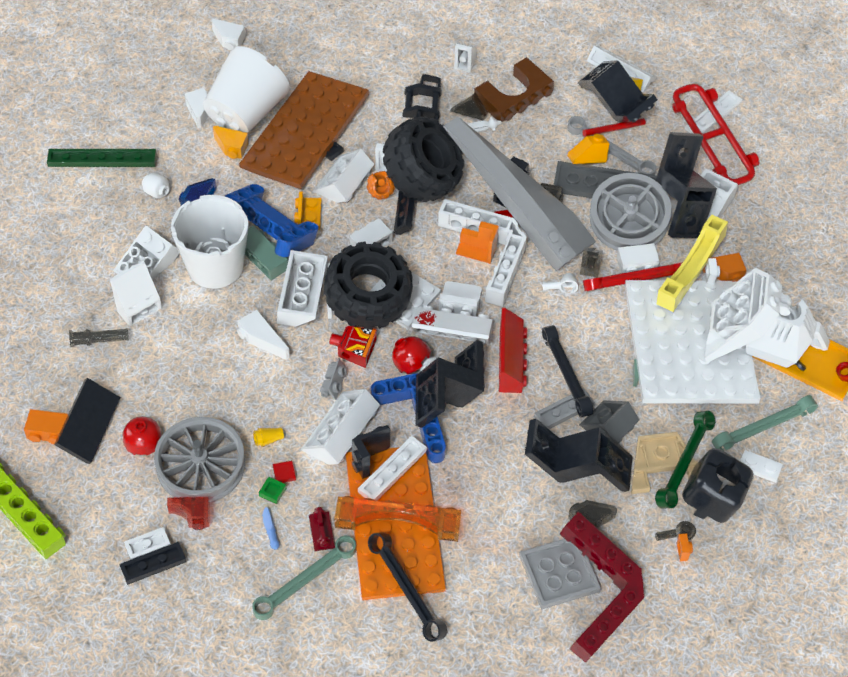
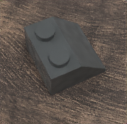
M603 400L593 410V415L587 416L579 426L586 431L600 427L613 440L620 443L622 438L634 429V425L640 419L629 401Z

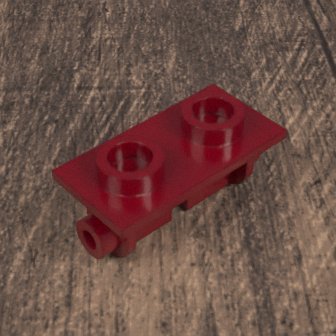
M316 507L313 514H309L314 552L334 549L335 545L329 511L325 512L322 507Z

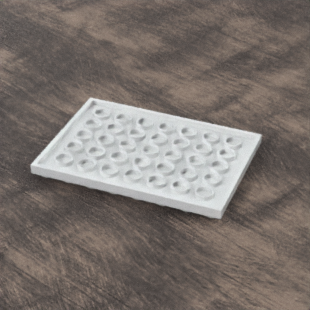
M625 280V292L642 403L759 404L761 398L752 356L746 354V345L710 362L704 359L712 301L734 285L736 281H716L714 284H707L705 281H694L675 311L672 312L657 305L658 290L665 280Z

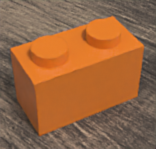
M30 409L24 427L26 438L32 442H40L41 440L55 444L68 414Z

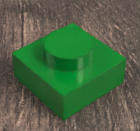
M268 477L258 492L259 497L277 504L287 487L286 484Z

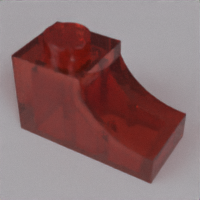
M209 497L167 498L169 514L183 517L188 522L189 528L203 530L204 527L210 526Z

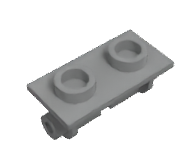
M340 358L337 359V362H331L328 365L325 378L330 380L323 381L320 389L322 397L327 398L331 395L334 400H337L338 394L342 390V382L347 375V368Z

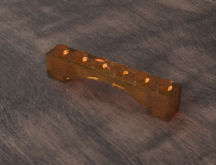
M338 496L334 521L335 528L356 530V526L378 520L406 521L432 531L438 536V540L458 542L461 510L452 507L438 508L433 505L420 506L413 503H395L390 500L375 501L371 498L357 499L352 496Z

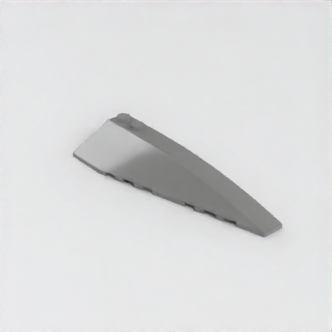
M457 116L443 126L553 269L559 270L596 242L574 212Z

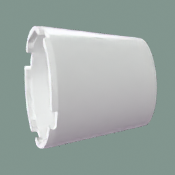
M237 46L230 51L203 102L204 110L208 116L220 127L248 133L290 90L289 82L283 72L276 65H270L265 61L267 57L253 49Z
M220 195L200 196V199L184 203L173 216L171 231L189 276L196 284L205 288L217 289L232 284L240 277L243 271L248 235L247 215L236 201Z

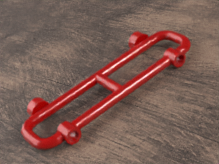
M688 84L676 89L673 93V111L675 113L681 112L693 133L704 136L701 146L715 167L712 172L738 185L751 181L755 176L754 167L759 166L760 163L758 155L755 152L746 155L713 104V102L718 101V94L715 88L705 91L698 84ZM689 91H697L720 128L702 134L686 109L684 100H681L679 96ZM725 134L746 167L748 174L736 179L730 178L726 167L721 165L706 140Z

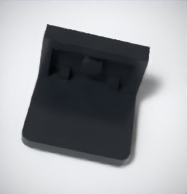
M388 425L376 427L373 431L359 434L352 439V466L362 479L370 476V456L385 451L390 447V427Z

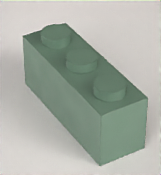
M252 226L248 229L245 255L272 281L286 271L289 259L288 257L277 255L274 251L276 247L274 242H270L261 230Z

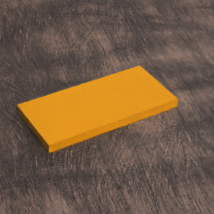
M830 340L828 350L826 351L816 349L811 345L807 348L799 359L806 366L804 371L795 364L786 368L752 356L840 401H843L848 392V382L840 380L836 372V368L840 363L848 362V348ZM848 368L843 369L841 374L847 375Z

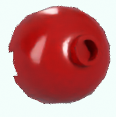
M416 336L400 338L396 341L393 348L392 360L400 373L410 374L423 366L421 362L425 357L429 359L431 349L425 341Z
M145 416L131 419L125 425L122 432L123 444L126 450L133 455H150L154 453L157 443L162 436V430L158 423L152 418Z

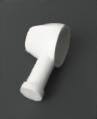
M572 273L564 274L560 282L543 281V291L560 289L561 292H566L564 287H572L570 293H575L578 290V281Z

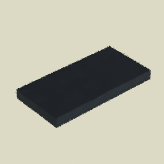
M86 378L54 445L79 460L90 464L121 397L91 379Z

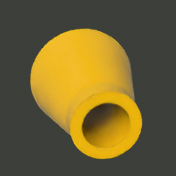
M281 427L258 428L253 431V438L256 446L264 447L284 439V433Z

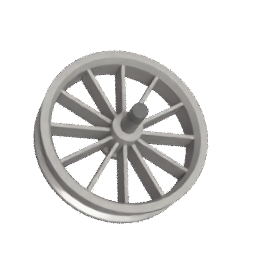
M193 417L171 426L159 439L154 453V463L160 484L172 497L186 503L204 504L225 497L239 484L245 470L244 448L239 435L227 423L210 417ZM202 431L201 441L195 440L193 442L189 433ZM206 431L218 433L210 444L204 448ZM186 435L193 450L187 449L175 440ZM224 436L232 442L213 450ZM169 446H172L185 455L165 454ZM233 450L238 452V458L219 457ZM162 462L181 463L164 471L162 469ZM215 465H227L236 467L233 473L230 475L229 473L225 472L224 470L220 469ZM187 470L175 484L167 478ZM208 470L213 471L226 480L215 486ZM195 472L193 490L181 488ZM205 473L211 488L197 490L199 476Z

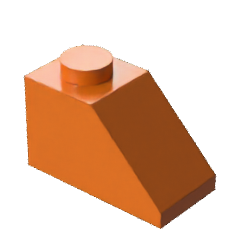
M740 253L713 257L716 258L717 266H720L718 280L737 282L745 276L747 269Z

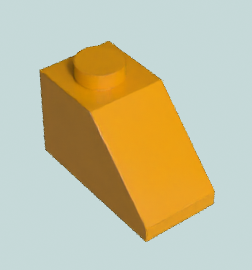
M214 125V139L223 153L232 159H242L249 144L248 133Z
M601 134L586 136L568 152L567 156L573 164L607 162L609 142Z

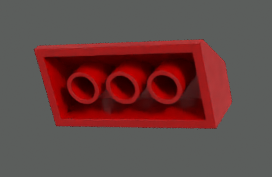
M502 308L500 320L499 392L522 393V388L526 387L527 375H523V371L527 369V359H523V355L527 354V343H523V339H527V327H524V320L507 308Z

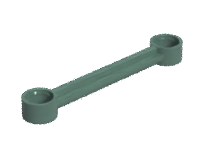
M807 395L801 398L795 405L731 433L726 431L718 434L712 440V444L715 448L724 451V448L729 450L734 444L799 415L804 417L807 415V412L809 414L813 413L818 408V404L811 395Z
M350 536L339 537L333 550L269 597L261 596L256 598L252 604L254 616L259 620L269 619L273 615L275 607L341 558L348 559L354 556L356 553L355 540ZM343 542H349L353 546V549L349 552H342L338 548ZM260 603H267L271 607L264 614L256 611V607Z

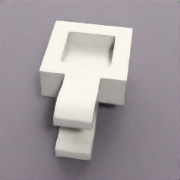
M709 258L702 281H705L707 284H714L717 281V277L720 276V266H717L716 258Z

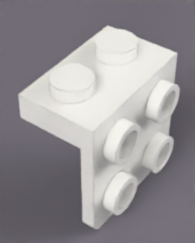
M446 281L443 293H440L439 311L441 308L452 310V313L459 314L460 311H464L476 317L482 288L476 285Z

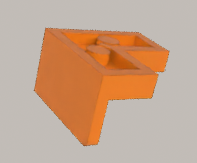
M481 221L479 232L462 228L456 254L491 264L497 249L499 226Z

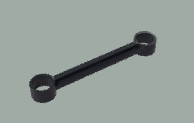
M555 325L543 327L542 337L547 341L545 344L550 347L575 400L579 417L593 415L592 402L589 396H585L559 342Z
M386 532L371 534L368 539L370 551L381 555L424 624L422 627L424 638L430 642L444 639L447 634L446 624L441 619H435L391 550L392 539L390 535ZM379 536L383 540L381 550L377 546V538ZM433 623L438 628L437 637H434L431 632Z

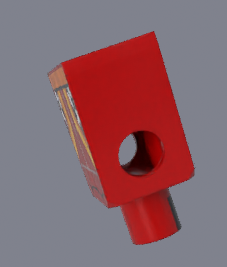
M347 326L343 335L332 333L329 344L338 346V357L366 368L377 340V329Z

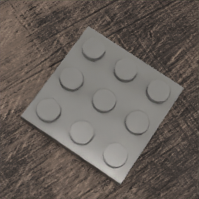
M565 539L521 551L519 554L541 610L599 593L601 590L586 555L583 556L582 552L573 543Z

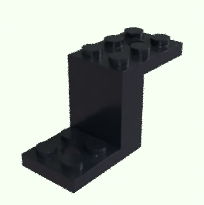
M618 60L603 61L577 82L581 88L592 89L615 121L635 122L641 117L640 114L642 112L652 109L655 106L654 103L658 100L654 94H643Z
M670 132L655 180L662 186L663 190L678 201L668 232L671 238L699 237L708 219L717 190L715 186L693 170L704 137L701 134ZM684 148V152L679 155L680 150Z
M474 341L455 357V363L438 357L416 375L415 426L423 428L445 411L446 403L463 408L484 392L485 368L482 341Z
M535 418L529 421L525 455L557 482L564 483L601 474L620 491L627 492L630 490L633 456L600 427L559 438L538 419Z

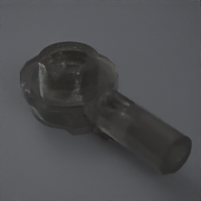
M682 521L677 525L676 529L655 533V538L659 541L678 538L679 534H687L689 541L695 537L696 528L691 522Z

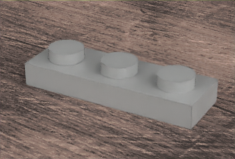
M583 388L582 390L585 396H589V394ZM572 394L535 412L534 418L538 419L548 429H551L578 415ZM589 396V398H590V400H591V402H592V406L594 407V403H595V402H594V401L592 400V398Z

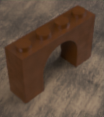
M527 57L514 64L513 76L527 88L524 93L519 95L503 94L488 80L474 88V100L496 120L501 121V123L505 120L509 121L513 115L518 112H524L528 106L537 104L544 96L548 97L553 92L554 81Z

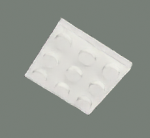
M412 273L413 289L409 305L402 313V316L397 321H394L407 330L412 326L417 307L422 308V305L430 306L441 293V289ZM380 279L370 291L381 290L386 285Z

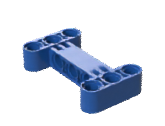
M250 184L224 196L236 201L242 207L250 222L277 240L274 250L277 255L289 257L291 250L301 251L314 244L319 228L318 225L310 221L297 225L262 200L264 194L262 186Z

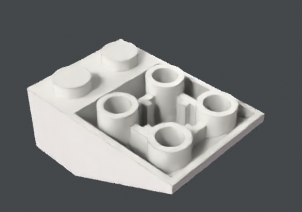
M705 169L701 176L717 188L708 219L711 214L720 218L734 199L738 184Z
M145 226L113 271L120 274L131 268V266L144 261L153 280L174 262L179 255V250L156 231Z
M144 261L131 266V268L110 279L117 312L129 327L162 308L160 297Z

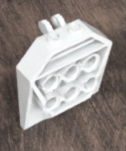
M754 268L712 301L704 358L707 362L761 338L779 316V313L783 316H789L791 298L788 295L781 294L782 285L778 280H775L770 274Z

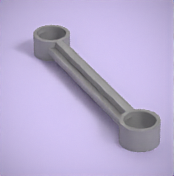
M573 116L568 121V131L573 135L583 136L582 131L590 128L585 126V120L579 116ZM577 123L582 125V127L575 128L571 125ZM607 140L609 142L608 152L636 169L638 173L655 175L656 165L654 162L649 160L640 161ZM642 168H650V169H652L653 171L650 172V173H647V172L642 171L641 169H642Z

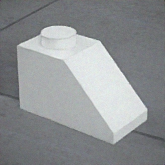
M212 19L213 32L223 47L233 50L234 47L242 45L246 37L245 26Z
M456 44L454 69L471 72L476 59L477 48Z
M204 88L184 94L186 106L198 128L203 126L208 117L203 107V102L207 96Z

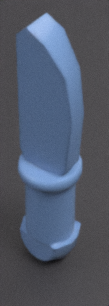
M266 507L262 514L263 523L269 537L270 547L277 550L280 543L276 535L271 511Z

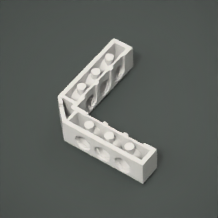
M444 199L438 214V226L458 232H461L462 228L479 232L481 221L499 226L497 243L504 244L505 248L500 253L499 263L494 268L493 278L489 280L487 285L485 302L503 307L525 252L526 235L524 232H521L514 218Z

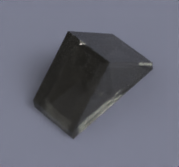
M476 92L451 108V112L483 121L488 116V112Z

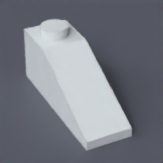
M257 310L237 321V333L241 339H246L249 344L287 360L290 358L289 348Z

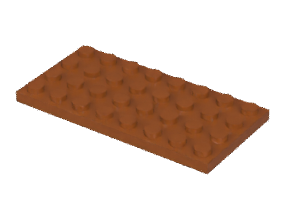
M308 71L241 160L239 167L302 190L326 156V152L332 148L333 143L337 141L367 99L369 90Z

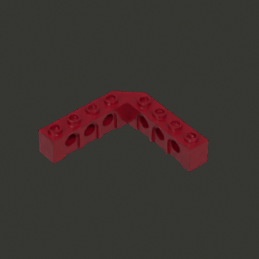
M578 512L564 526L560 535L566 541L573 543L582 552L583 556L586 555L598 566L597 569L606 573L621 590L569 648L586 663L645 596L642 569Z

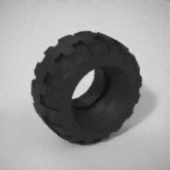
M414 117L406 120L389 133V137L383 146V164L386 166V173L393 181V185L398 190H401L406 197L414 198L415 201L420 202L435 201L447 195L456 188L455 186L459 184L463 176L464 159L462 158V150L445 130L444 124L441 125L438 120L433 118Z
M366 241L358 242L356 246L349 245L342 249L341 253L335 255L330 261L325 275L324 294L326 295V302L329 308L334 311V315L341 321L346 320L349 326H361L364 329H373V327L378 326L380 329L388 326L389 322L397 321L402 316L404 310L407 309L413 289V276L405 259L401 255H396V251L389 246L387 248L383 247L378 242H373V244H366ZM363 274L374 275L380 278L386 286L378 291H365L358 288L352 282V279Z

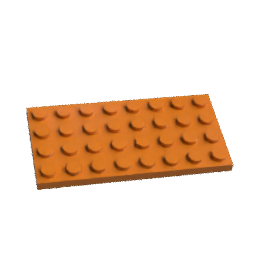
M399 447L388 448L385 451L370 456V476ZM347 452L346 464L362 600L406 596L381 555L372 553L368 547L370 535L379 532H386L390 535L392 539L391 550L419 594L445 592L446 588L426 452L374 504L358 493V488L369 477L362 479L360 474L354 471L352 452ZM379 536L377 538V546L381 550L383 540Z

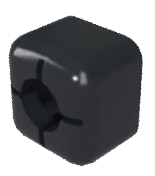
M713 448L694 466L683 490V499L688 505L696 509L693 514L696 517L705 519L708 516L719 523H725L742 506L753 481L754 473L746 464L721 449ZM717 474L732 482L735 486L725 485L719 493L723 482Z

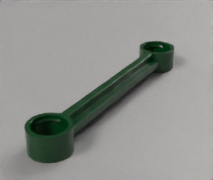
M711 411L695 413L693 419L695 429L666 488H661L656 492L655 501L659 508L670 509L676 507L678 503L676 491L705 432L715 427V416Z

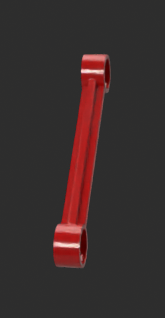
M683 262L583 280L584 291L623 285L625 280H650L672 276Z

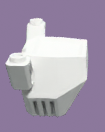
M801 299L798 308L797 306L792 307L790 305L789 316H783L779 313V316L761 338L746 344V354L788 368L797 363L810 345L816 349L828 350L830 340L822 324L815 321L809 307Z

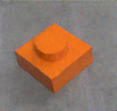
M679 534L676 542L679 560L688 561L690 554L693 553L692 542L688 541L687 534Z

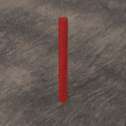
M641 118L635 122H621L585 129L582 131V134L586 137L642 126L646 124V120Z

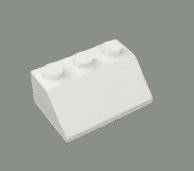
M362 149L342 154L312 192L336 203L348 202L353 197L352 193L362 185L361 181L371 173L370 169L374 163Z

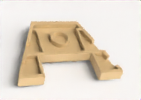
M677 432L638 436L631 494L650 492L648 473L672 471L675 469L686 447V444ZM693 458L686 471L688 479L694 466L698 463Z

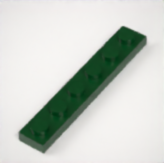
M48 149L47 166L155 167L157 152L156 149Z

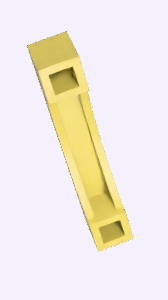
M711 214L684 262L670 278L667 277L658 290L657 305L672 312L675 311L707 264L708 259L712 257L725 238L728 221Z

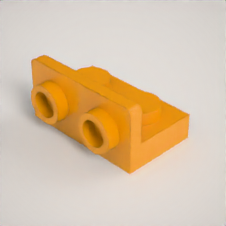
M299 191V198H295V209H298V212L294 213V223L299 225L310 221L317 224L318 230H320L321 198H303V191Z

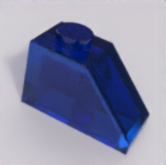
M210 178L188 185L179 196L181 206L187 201L192 202L200 199V196L214 195L217 190L215 179Z

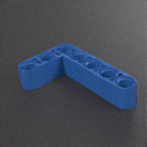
M418 373L376 381L371 385V395L380 405L411 399L416 413V375ZM436 417L423 428L419 427L423 443L427 447V457L432 463L442 462L445 459L446 452L445 441L438 417Z

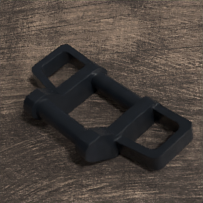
M422 74L420 83L405 87V109L402 116L404 118L428 117V119L438 120L440 118V111L438 109L439 97L441 96V78ZM428 81L436 83V87L423 84V82ZM420 94L432 97V108L419 105L412 106V96Z

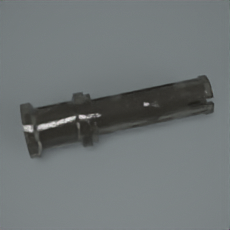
M128 328L103 331L86 329L85 331L78 332L69 330L70 347L84 344L90 346L92 343L129 341Z

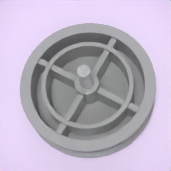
M622 173L606 179L595 190L590 206V224L597 238L606 246L617 251L618 247L653 243L656 245L663 239L668 230L672 207L667 192L663 190L657 181L638 173Z

